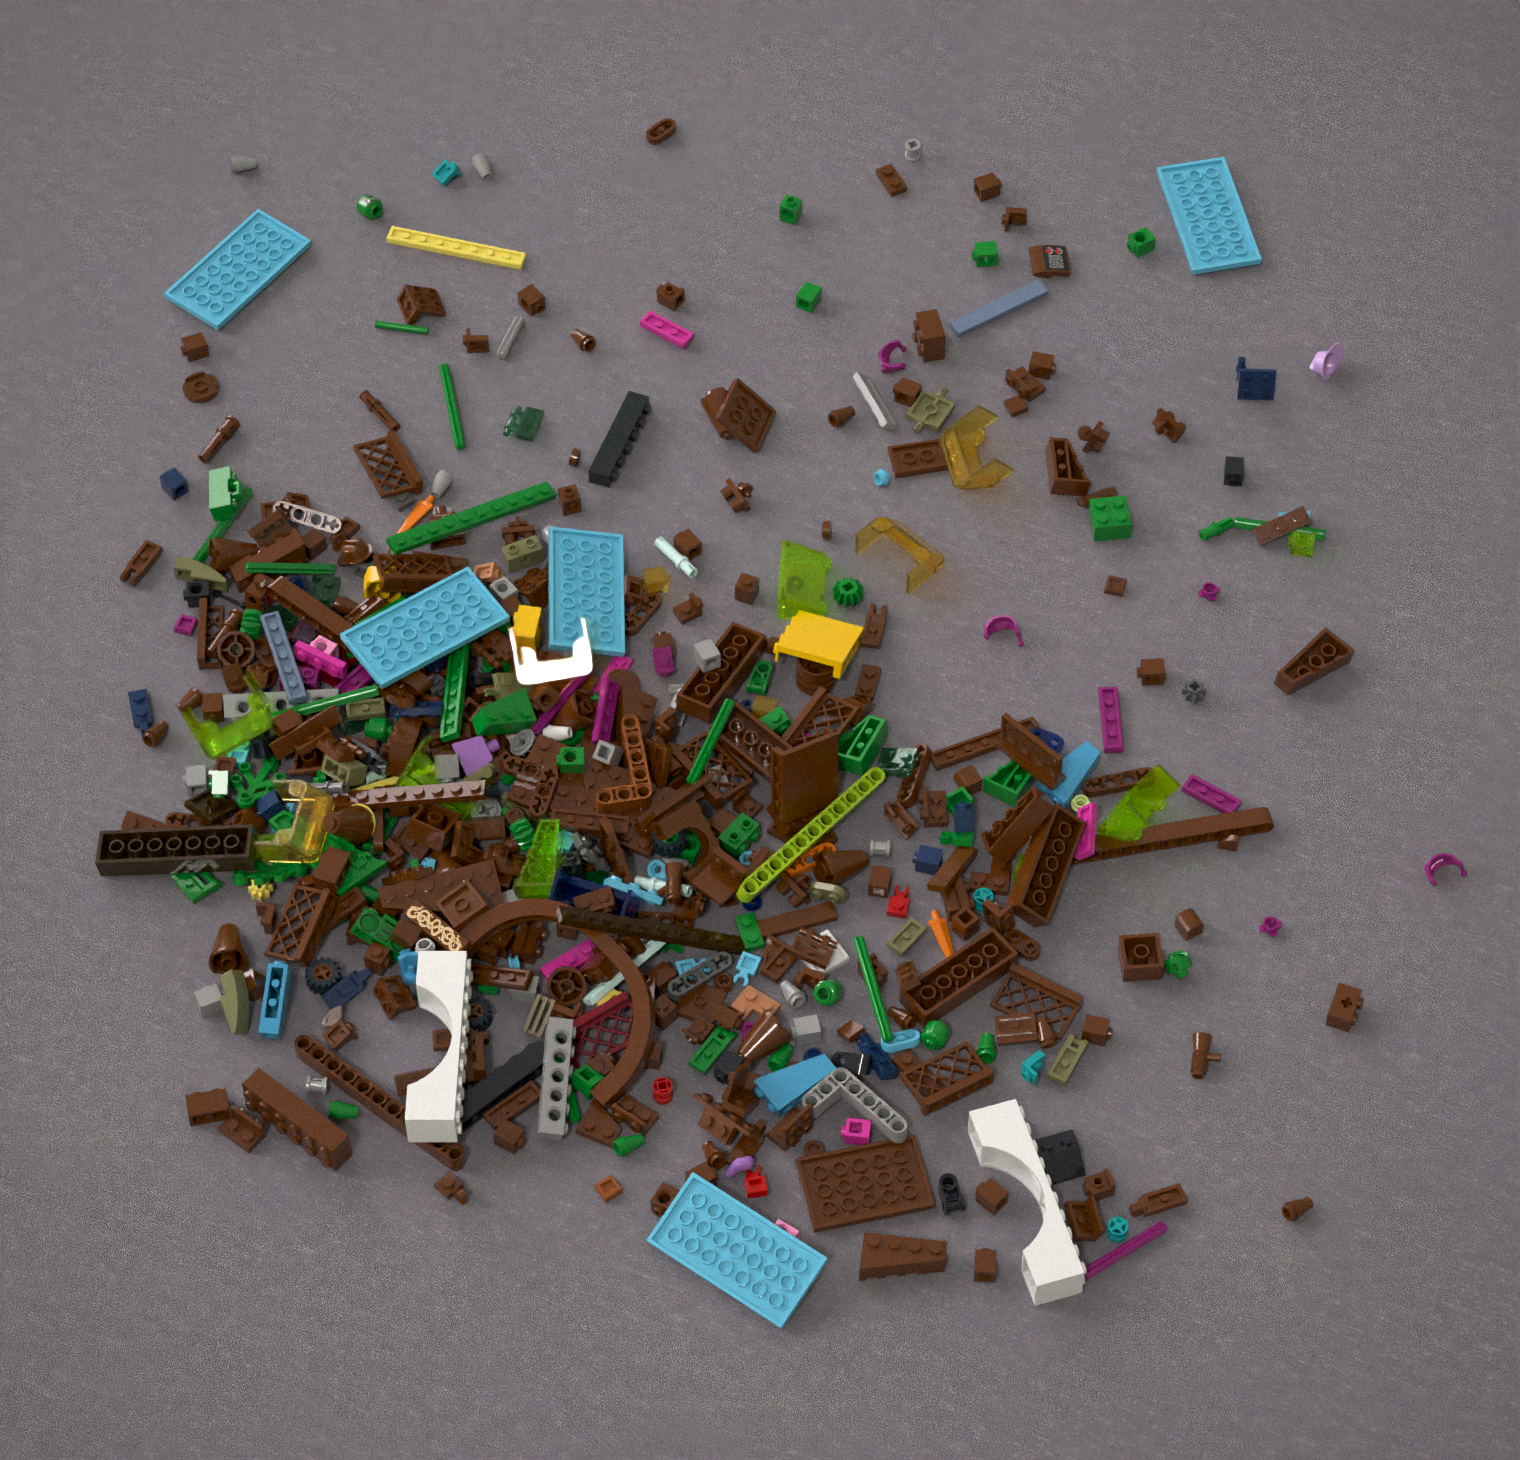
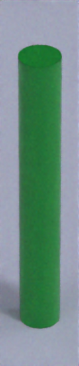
M375 321V328L427 335L429 331L428 327Z

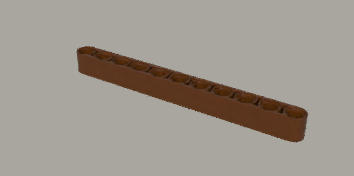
M278 576L265 588L266 593L271 599L353 655L340 639V633L354 627V625L283 576ZM419 670L394 682L395 685L413 694L417 699L432 687L431 680Z
M1259 807L1098 834L1095 838L1094 855L1080 861L1073 856L1070 865L1219 841L1221 838H1229V835L1243 837L1266 833L1273 829L1274 824L1269 809Z
M299 1035L296 1037L294 1046L298 1059L324 1078L329 1077L331 1083L408 1138L405 1125L406 1106L310 1036ZM413 1142L450 1170L459 1171L465 1166L464 1150L455 1142Z

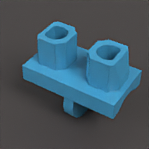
M409 948L400 951V956H397L402 980L406 986L416 983L418 954L416 951L412 952Z

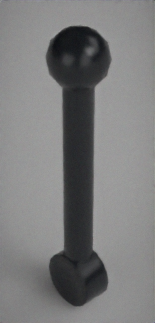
M220 590L213 592L215 598L221 597L239 605L241 609H245V602H239L221 594Z

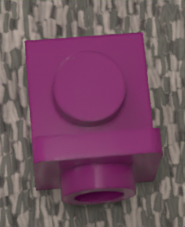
M671 647L651 649L655 673L660 674V676L671 675V672L675 671Z

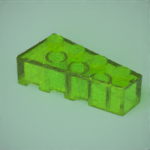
M540 819L532 840L531 849L528 850L526 862L522 866L520 878L515 885L518 899L558 898L560 853L563 838L560 819Z

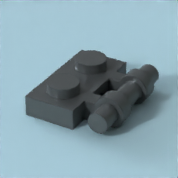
M576 831L571 838L584 860L588 863H593L599 871L609 872L611 867L604 858L602 847L598 844H593L586 835L582 836Z

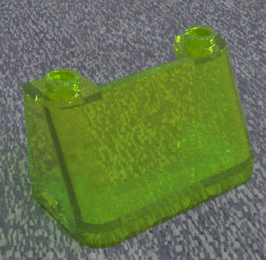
M782 540L777 599L778 619H792L799 610L820 616L827 614V602H824L826 570L830 569L831 558H827L826 553L792 541Z

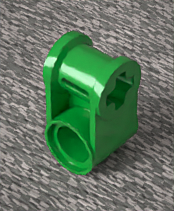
M760 660L755 664L746 686V693H755L763 698L766 697L772 680V665L769 661Z

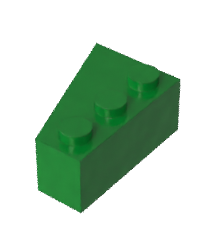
M525 688L481 708L472 719L477 736L518 733L521 730L530 729L537 721Z
M868 715L852 729V732L846 738L842 737L839 740L838 769L861 776L867 772L889 735L886 719Z
M1011 759L1006 765H1001L997 768L995 773L983 778L982 792L1016 808L1017 801L1029 791L1036 778Z

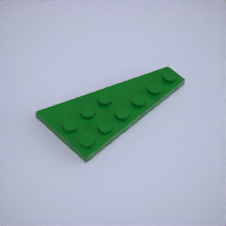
M286 810L281 811L268 820L269 825L312 870L318 868L322 853L326 852L328 846L351 853L352 865L337 893L339 898L387 867L386 861L378 860L372 857V854L356 849L355 845L330 833L327 834L315 825L311 826L305 823L303 819Z

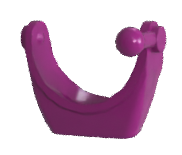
M899 340L885 344L879 351L878 356L882 373H892L905 369V363L889 364L890 354L895 348L899 347L902 352L907 350L905 346L901 345Z
M1008 615L993 616L986 622L984 626V639L989 640L990 635L998 630L1011 629L1015 631L1017 636V645L1019 647L1023 646L1024 642L1021 640L1020 629L1017 627L1013 617Z
M1448 853L1433 856L1423 866L1432 886L1438 885L1433 878L1435 871L1444 865H1456L1461 870V876H1467V871L1464 869L1462 861Z

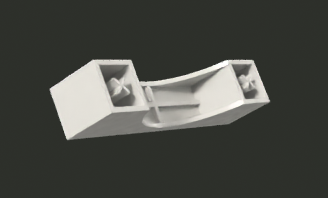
M418 951L416 989L419 1007L436 1015L449 1029L452 1040L442 1062L424 1078L407 1085L405 1125L408 1142H458V1134H462L460 1117H463V1105L461 1103L464 1100L463 1083L466 1081L464 1066L467 1065L465 1049H468V1037H466V1034L469 1032V999L472 997L470 983L473 982L471 959L467 958V951Z
M1016 1099L969 1111L968 1134L980 1165L1001 1170L1021 1181L1031 1191L1040 1206L1043 1225L1033 1242L1023 1250L1021 1272L1034 1305L1037 1306L1082 1293L1083 1284H1085L1084 1274H1086V1267L1084 1262H1080L1078 1258L1079 1250L1077 1245L1072 1243V1232L1070 1227L1065 1225L1064 1211L1059 1209L1057 1205L1059 1203L1058 1196L1055 1191L1052 1192L1049 1174L1044 1172L1045 1164L1043 1158L1037 1154L1038 1146L1036 1141L1031 1139L1030 1125L1025 1123L1023 1119L1025 1117L1022 1106H1018Z

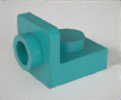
M444 159L431 175L442 185L446 186L456 174L459 177L462 174L458 171L460 167L453 161L449 163Z
M1038 1050L1021 1065L1022 1078L1033 1086L1038 1082V1072L1044 1067L1045 1054L1041 1050Z

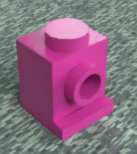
M847 1118L846 1126L842 1125L841 1138H845L844 1144H869L871 1120Z

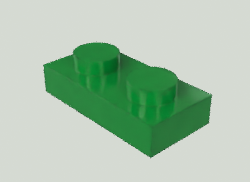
M751 912L734 917L745 952L748 953L765 948L754 913Z

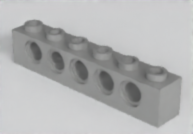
M339 688L305 690L308 698L306 703L315 701L318 697L327 698L340 694ZM285 691L223 695L224 718H229V721H241V717H248V720H260V716H267L268 718L269 713L280 710L277 707V702L280 699L287 702V708L294 707L296 704L289 705ZM262 700L268 704V709L264 712L258 708V703ZM241 702H246L249 705L246 713L239 710Z
M549 1017L546 1023L537 1139L561 1141L563 1135H567L568 1123H565V1115L568 1116L570 1104L566 1103L567 1096H570L571 1084H568V1077L572 1076L573 1065H570V1058L574 1056V1046H571V1041L575 1039L576 1027H573L572 1019ZM555 1038H562L565 1043L560 1044ZM554 1057H560L563 1063H557ZM552 1077H560L561 1082H555ZM556 1095L560 1101H553L550 1096ZM550 1114L556 1115V1116L558 1117V1120H557V1121L551 1120V1119L549 1118V1115H550Z

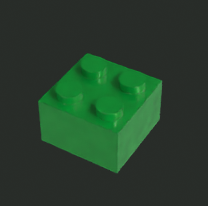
M1126 495L1089 499L1088 515L1094 542L1131 538L1132 522Z

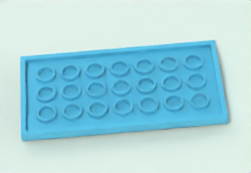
M1225 157L1157 167L1156 173L1192 275L1261 264L1262 258Z
M257 209L164 293V296L167 300L219 330L312 245L311 240Z
M549 527V649L624 657L623 535Z
M466 567L340 633V639L379 687L383 689L509 622L510 616L471 569Z
M694 1172L691 1173L646 1240L658 1250L780 1329L784 1328L829 1260Z

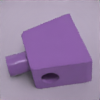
M482 735L451 744L454 753L458 754V761L466 776L485 764L492 762L494 759L491 753L501 749L496 738L485 743Z

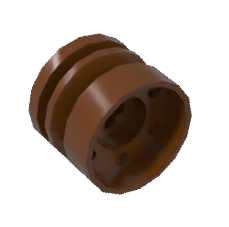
M798 657L796 671L797 687L800 691L811 696L815 694L819 687L825 688L827 693H829L834 688L836 681L835 677H833L834 667Z

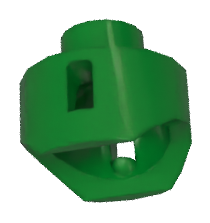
M1179 950L1169 954L1164 966L1167 974L1175 973L1176 979H1180L1189 975L1187 969L1192 966V961L1186 951Z

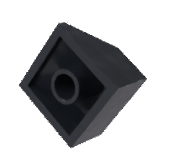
M1073 1129L1035 1140L1038 1146L1037 1154L1043 1158L1045 1164L1044 1172L1049 1174L1052 1185L1085 1176L1080 1146Z

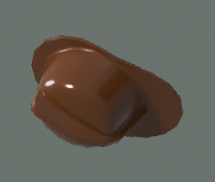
M358 537L344 540L341 543L342 555L339 557L337 564L339 566L359 564L371 555L373 548Z

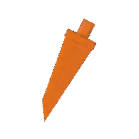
M429 495L425 501L420 500L397 534L411 529L433 509L434 496Z
M933 910L930 913L932 920H929L928 924L945 958L954 953L946 918H940L938 910Z

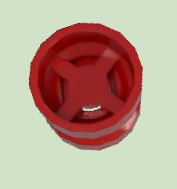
M666 1077L657 1078L653 1082V1099L656 1103L666 1105L673 1099V1084Z

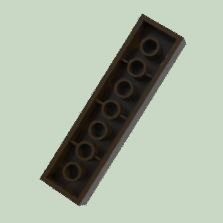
M253 824L100 831L95 865L100 876L254 870L258 836Z

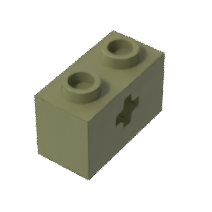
M536 535L501 547L502 561L509 574L544 562L543 548Z
M325 754L321 772L338 782H346L349 786L364 784L368 766L356 759L353 762L338 763Z

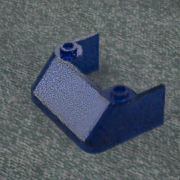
M558 868L548 898L575 908L573 897L602 889L606 886L570 876L563 869ZM612 888L618 909L613 911L612 915L633 918L640 907L642 898L632 890L628 889L626 893Z

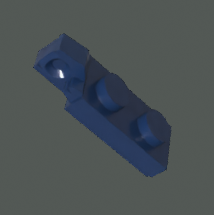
M147 689L128 692L134 727H140L142 736L144 731L148 730V725L153 723Z
M444 701L415 702V707L402 709L391 704V717L400 718V716L409 715L412 718H417L421 715L438 717L442 715Z
M366 967L359 973L356 970L350 972L323 994L321 998L330 1010L344 1005L366 985L364 979L372 974L371 971Z
M861 1033L856 1043L863 1054L872 1055L871 1066L881 1080L896 1079L899 1072L879 1043L875 1044L868 1033Z

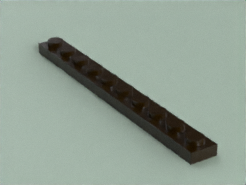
M559 905L556 910L560 925L717 952L724 951L735 955H741L745 951L742 938L737 935L577 909L570 906Z

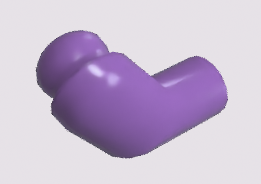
M751 1156L736 1158L725 1171V1175L732 1179L738 1172L750 1170L753 1167L754 1159Z

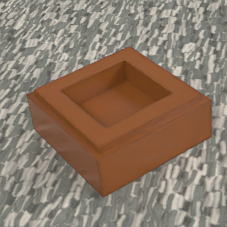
M612 1175L594 1185L595 1190L605 1203L623 1193V1189Z

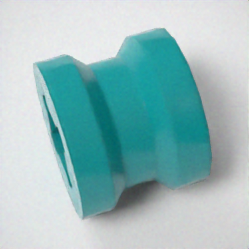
M979 888L974 892L975 910L983 913V903L987 899L993 902V893L990 889Z
M1122 1217L1112 1218L1108 1222V1238L1115 1243L1126 1240L1128 1222Z

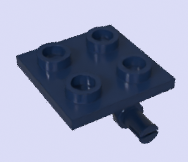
M1239 357L1238 365L1236 366V380L1238 381L1237 399L1274 400L1276 369H1247L1245 366L1246 358Z

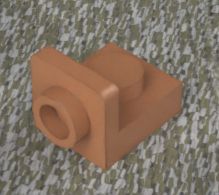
M495 562L476 565L474 569V574L481 578L482 584L493 582L504 576L503 571Z

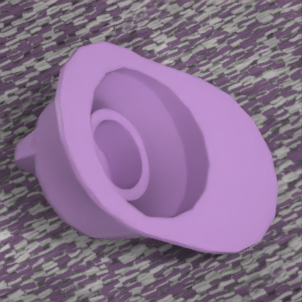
M1335 343L1328 351L1317 352L1309 367L1310 370L1322 376L1323 380H1329L1342 360V345Z

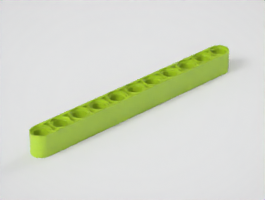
M873 767L748 876L737 890V898L741 902L749 903L879 788L885 779L883 770Z

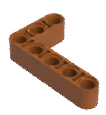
M632 714L625 715L621 721V734L631 784L600 789L596 794V808L602 813L646 807L652 801V786L639 720ZM627 725H632V726H634V727L628 728V727H626V726H627ZM630 742H636L637 744H636V745H631V744H629V743H630ZM639 759L640 762H634L633 760ZM637 776H642V777H644V778H643V779H637L636 777H637ZM645 793L647 796L642 797L639 794ZM626 796L628 799H621L620 797ZM602 799H607V800H609V801H608V802H602V801H600V800H602Z

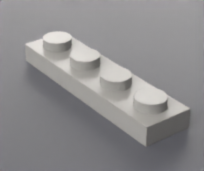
M857 371L853 375L856 386L862 391L864 400L871 407V412L879 420L878 424L885 430L895 431L899 426L869 375Z

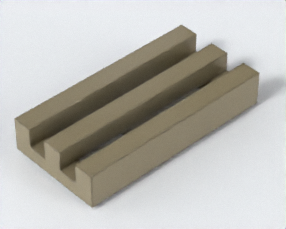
M537 994L523 1032L542 1039L546 1031V1023L548 1018L552 1016V1008L557 1001ZM541 1000H543L542 1005H541V1007H540V1010H539V1012H538V1015H537V1017H536V1019H535V1022H534V1024H533V1027H532V1029L530 1030V1027H531V1025H532V1022H533V1020H534V1017H535V1015H536V1012H537V1010H538V1007H539V1005H540V1003H541ZM547 1003H550V1006L545 1015L539 1033H537L536 1030L543 1016Z

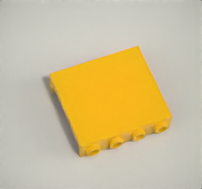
M799 610L796 616L792 617L790 625L786 626L785 633L781 634L779 643L776 642L774 645L775 661L778 662L781 655L785 653L833 666V677L840 679L860 646L864 627Z

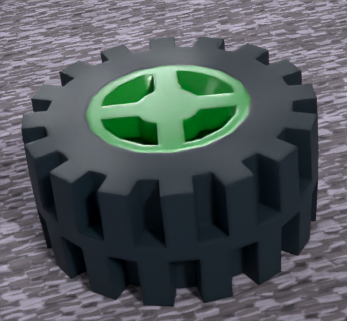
M685 829L668 839L660 841L655 832L652 831L653 850H656L658 855L661 853V857L668 856V858H671V856H674L675 858L678 856V853L681 855L683 850L686 849L687 835Z

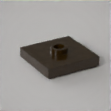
M209 789L186 800L184 807L210 826L238 813L240 809L235 802L226 796L225 798H213L212 790Z

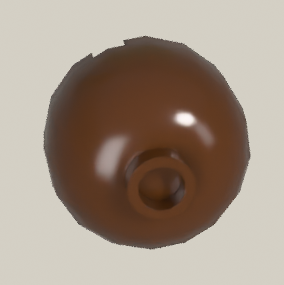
M242 631L228 632L218 642V657L226 666L239 662L240 667H245L252 661L255 655L254 641L248 634Z
M564 965L558 967L551 972L547 979L548 994L551 999L556 1000L560 1005L571 1006L582 1000L586 993L587 984L585 976L579 969L573 966Z

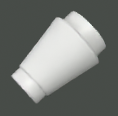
M548 725L543 729V736L560 742L572 738L573 731L571 727Z

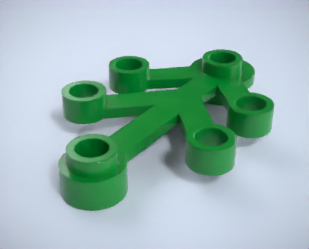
M275 756L264 759L263 768L255 779L251 774L249 763L243 762L239 765V773L244 776L249 786L247 791L242 786L241 775L235 774L231 776V785L235 787L238 793L236 803L241 809L252 808L256 800H259L273 789L277 791V786L275 785H284L286 783V775L284 773H276L273 779L265 780L269 773H275L279 769V763ZM266 788V791L256 793L257 790Z
M282 856L272 858L273 866L265 865L263 859L255 860L254 870L262 871L245 873V870L234 871V875H232L233 885H246L249 882L248 878H254L255 885H263L272 878H274L275 882H282L291 875L294 877L306 875L309 867L307 863L300 860L293 863L285 862Z

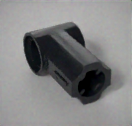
M495 668L490 673L469 672L467 685L470 689L494 685L492 675L505 672Z

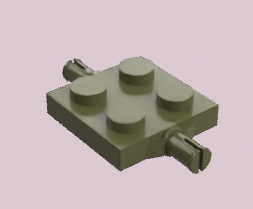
M942 387L938 394L922 390L906 413L907 420L917 423L913 428L914 433L919 434L923 427L939 432L955 409V403L945 398V395L948 393L947 388Z
M495 673L492 675L494 687L484 689L485 696H495L496 700L502 699L523 688L526 689L528 696L533 692L528 673Z

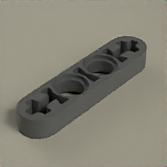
M724 951L718 952L671 980L666 989L667 996L673 1000L681 999L719 974L724 973L730 968L732 963L731 955ZM719 960H722V961H723V960H726V963H720V964L716 967V965L718 964ZM702 968H710L712 970V974H704ZM692 976L696 979L697 983L690 984L686 978ZM681 984L683 985V986L680 988L679 992H678V991H674V992L672 991L673 987H674L675 989H677L678 987L681 986Z

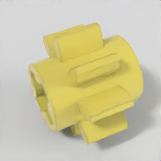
M251 880L252 886H248V891L251 893L253 900L256 898L262 902L270 898L273 886L269 880L263 885H255L254 880Z

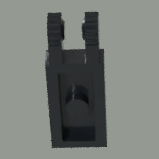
M353 738V744L360 746L366 753L365 758L360 759L358 757L354 759L368 766V771L371 770L381 776V770L374 767V764L378 760L379 763L387 766L389 762L380 757L377 752Z

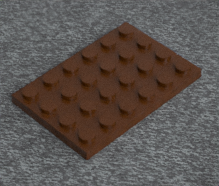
M915 1134L907 1136V1139L902 1143H895L889 1139L795 1158L798 1176L814 1233L935 1208Z

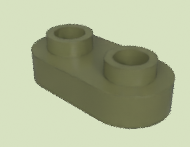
M817 881L812 882L808 890L811 897L815 900H827L835 904L842 903L847 895L846 891L840 886Z

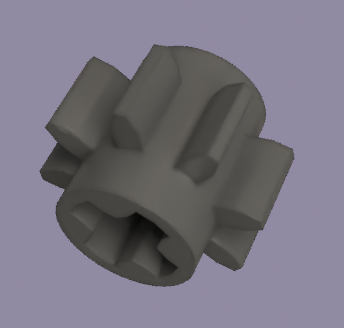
M434 674L428 675L427 677L431 680L432 687L426 693L432 696H442L445 693L446 680L439 674L435 676Z
M1193 679L1189 683L1185 682L1182 695H1186L1185 701L1193 704L1199 701L1202 702L1203 696L1206 695V688H1203V682L1200 683Z

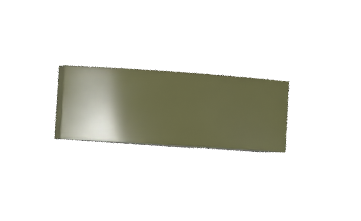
M177 556L174 565L176 579L186 581L209 580L211 591L220 590L221 593H228L227 579L220 573L196 560Z
M231 969L219 976L225 991V995L220 997V1001L232 1034L246 1035L249 1023L247 983L243 971Z

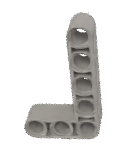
M836 1068L803 1096V1108L808 1103L815 1105L813 1106V1118L818 1117L842 1097L867 1120H871V1123L891 1141L902 1143L907 1139V1121L845 1068Z

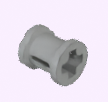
M909 139L905 142V148L907 149L905 158L909 162H915L920 159L919 149L921 144L916 139Z
M871 839L870 856L886 855L889 858L891 840L883 842Z
M307 1076L306 1093L320 1092L323 1095L328 1094L329 1077L323 1079Z

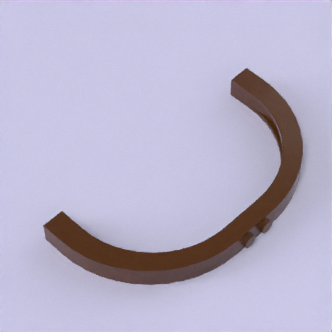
M522 899L496 906L484 912L459 932L460 935L471 943L466 950L467 958L469 959L492 937L509 927L530 921H552L559 923L556 913L558 906L569 907L570 905L548 899ZM572 927L586 935L615 964L625 978L632 996L634 1020L626 1050L616 1066L590 1091L602 1106L609 1110L632 1087L646 1065L655 1033L654 1002L644 975L627 955L628 949L621 941L617 944L613 940L616 937L614 934Z

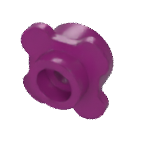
M1206 582L1203 584L1202 590L1198 592V595L1205 597L1209 601H1214L1216 595L1220 593V588L1212 582Z
M1267 916L1264 918L1263 924L1259 926V930L1262 933L1269 934L1271 937H1276L1278 929L1282 928V923L1273 916Z

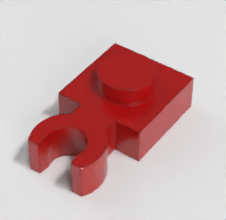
M896 885L894 888L895 896L890 895L887 916L906 919L910 898H907L909 896V887L906 886V890L900 892L898 890L899 885Z
M756 1165L755 1172L745 1171L746 1178H744L747 1198L768 1196L765 1175L761 1176L760 1166Z

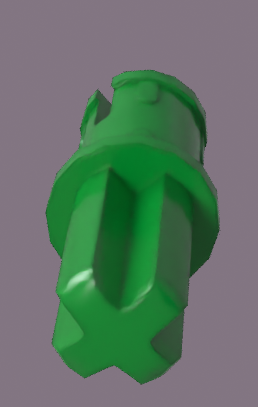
M1228 517L1218 523L1212 522L1210 526L1199 530L1198 535L1202 541H1206L1216 535L1219 536L1222 531L1233 527L1234 521L1231 517Z

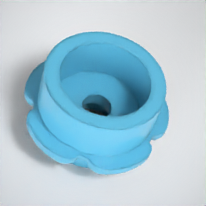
M879 469V471L874 473L876 485H883V487L888 485L890 475L887 471Z

